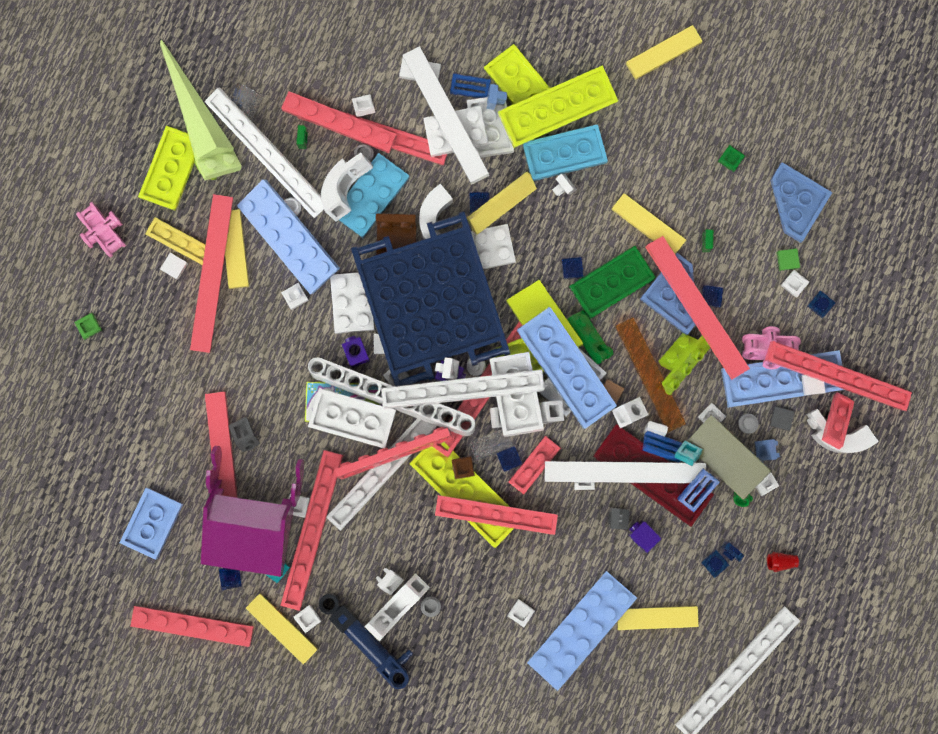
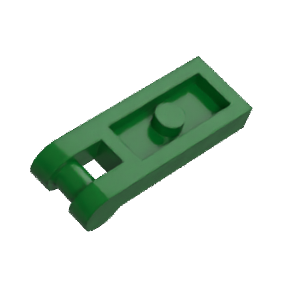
M584 310L567 319L596 364H600L605 359L613 356L612 348L606 346Z

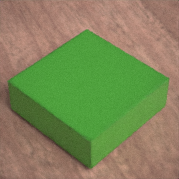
M798 249L777 251L779 271L800 268Z
M93 313L74 322L84 340L102 331Z

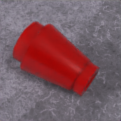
M773 552L767 556V566L769 570L779 572L798 567L799 558L797 555Z

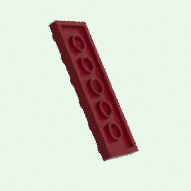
M617 424L614 425L592 456L599 462L670 463L663 457L643 451V443ZM630 483L689 527L693 526L714 496L711 492L696 511L693 512L677 499L690 483ZM704 487V488L701 490V492L692 500V502L690 503L691 505H692V504L698 499V497L704 492V490L706 489L705 487Z

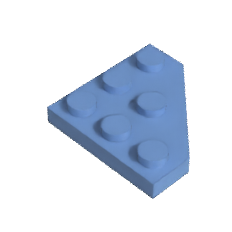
M782 162L770 181L783 231L801 243L832 192Z
M676 253V257L694 282L693 265ZM661 272L640 300L681 332L688 335L695 326V323Z

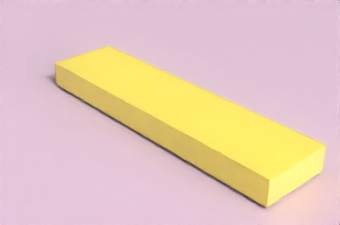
M692 25L627 61L626 65L636 80L702 43V39Z
M528 172L524 173L467 217L475 234L478 235L537 189L531 174Z
M623 194L612 208L615 213L652 241L663 236L675 254L686 241V239L626 194Z
M240 209L231 211L225 252L229 289L249 287Z
M156 217L153 219L145 233L147 236L203 265L206 244Z
M261 593L246 607L302 664L318 650Z
M698 607L630 608L618 620L617 630L699 627Z

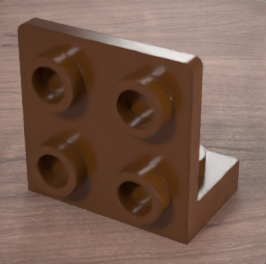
M376 214L377 241L389 236L393 250L416 243V215ZM386 247L376 250V255L387 252Z

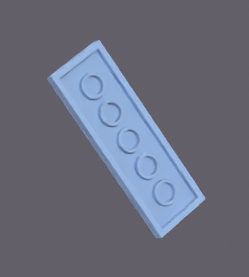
M263 179L237 205L309 294L316 292L340 269L266 179Z
M548 307L517 329V332L583 429L589 427L617 406L551 307Z
M840 350L812 354L842 366ZM763 362L747 364L750 369L731 380L724 368L721 369L728 408L804 396L801 377L803 374L781 366L778 369H766L763 367ZM824 382L825 393L844 390Z
M606 571L527 663L558 691L636 601L637 597Z

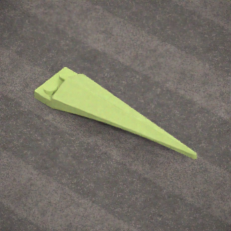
M161 40L160 47L183 114L196 165L204 180L240 171L241 164L230 141L165 43Z

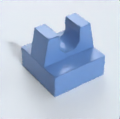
M490 84L486 109L494 110L496 104L505 105L507 92L498 91V85Z
M775 439L755 441L756 456L762 461L779 458V453H776L778 441H775Z

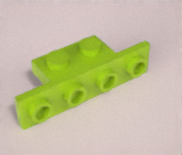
M682 333L659 360L662 367L671 371L662 382L666 394L671 395L678 389L680 383L691 373L692 369L710 349L703 335L697 340Z

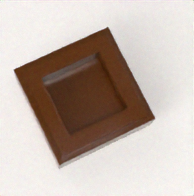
M471 456L452 459L455 480L475 476Z

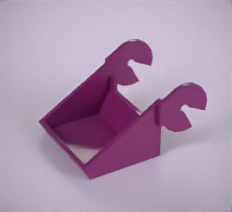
M214 446L211 451L213 468L206 471V487L210 496L203 507L201 564L281 577L284 571L293 511L301 493L304 460L298 459L297 479L296 483H292L290 499L283 498L281 504L223 496L224 489H221L222 480L218 479L222 451L220 446Z

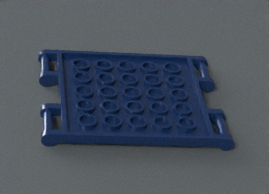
M464 211L459 212V215L435 223H426L431 238L393 250L390 237L386 236L383 237V240L359 248L357 246L351 248L395 387L411 385L429 379V381L433 380L435 377L430 365L431 363L468 352L472 366L503 354L505 356L510 355ZM462 222V228L436 235V230ZM384 247L387 249L385 253L361 260L360 255ZM500 341L502 347L475 355L474 349ZM422 366L425 367V372L404 379L399 378L398 374Z

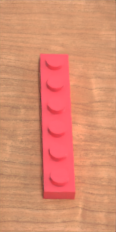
M288 91L281 108L286 113L386 153H390L397 137L393 132Z
M440 427L433 430L432 434L427 436L425 434L414 437L413 441L408 443L407 441L399 442L395 445L396 447L389 450L388 448L378 450L375 455L361 456L354 463H342L339 465L340 468L335 469L337 478L343 480L452 440L453 437L448 428Z
M439 495L435 516L555 535L558 518L556 514Z
M134 606L130 625L136 628L247 647L251 646L254 626L141 606Z

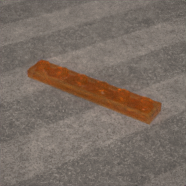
M632 317L616 325L615 329L663 425L668 427L667 433L685 425L686 422L672 394L668 395L662 385L664 378L634 318Z

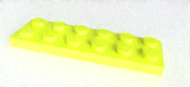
M602 65L504 108L497 113L513 148H516L618 102V99Z
M445 442L441 443L448 451L450 447ZM430 447L422 450L409 463L441 496L510 507L475 472V476L455 480L452 459L460 457L454 451H452L449 457H446L435 448ZM468 521L494 548L514 529Z

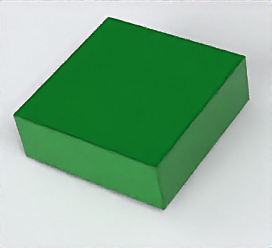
M298 125L296 144L299 149H307L308 130L305 125Z
M729 145L718 162L734 172L745 155Z
M706 229L703 232L702 252L709 253L713 249V230Z

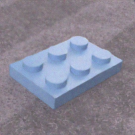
M145 488L120 543L155 560L158 559L183 504L152 489Z

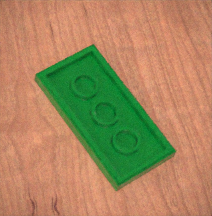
M633 246L571 284L569 288L589 319H592L652 282L656 277L637 247Z

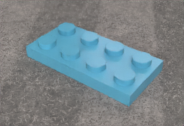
M598 124L522 144L533 181L608 162Z
M380 153L371 162L373 168L362 175L347 193V201L352 211L339 219L340 222L362 238L365 237L375 224L376 214H382L410 178L407 173Z

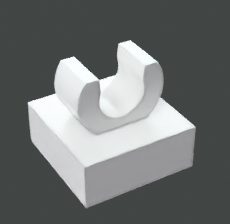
M560 174L556 178L559 185L552 189L557 196L564 192L572 194L577 190L566 174Z
M299 283L281 292L291 310L309 301Z
M445 358L444 364L436 363L435 371L443 373L442 378L456 380L459 361L453 358Z
M770 472L756 489L763 496L779 485Z
M384 568L383 570L386 572V575L383 579L379 576L376 577L379 582L377 585L384 592L392 595L404 580L392 570Z

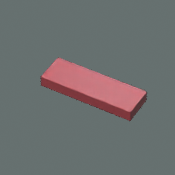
M838 392L833 396L822 441L837 449L843 447L855 401Z
M545 436L509 480V483L524 495L545 469V461H551L561 448Z

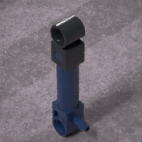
M327 593L319 600L321 612L328 615L332 614L329 620L341 633L344 632L373 663L378 673L391 687L398 690L406 687L410 675L403 665L413 655L412 651L408 650L397 659L358 620L359 617L345 603L340 606L341 601L337 594ZM326 598L334 600V608L329 609L325 606ZM402 673L405 680L400 683L396 682L394 674Z

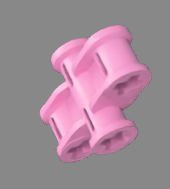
M91 202L89 203L90 206L81 213H76L88 229L86 233H81L80 236L90 248H93V244L98 242L104 252L111 258L118 249L126 247L124 241L114 230L117 226L121 227L123 224L112 211L105 218L98 207Z
M773 326L766 327L762 330V335L747 334L742 337V342L744 343L742 356L748 360H764L763 367L766 369H778L780 366L765 361L770 341L799 350L801 340L797 336H779V328Z

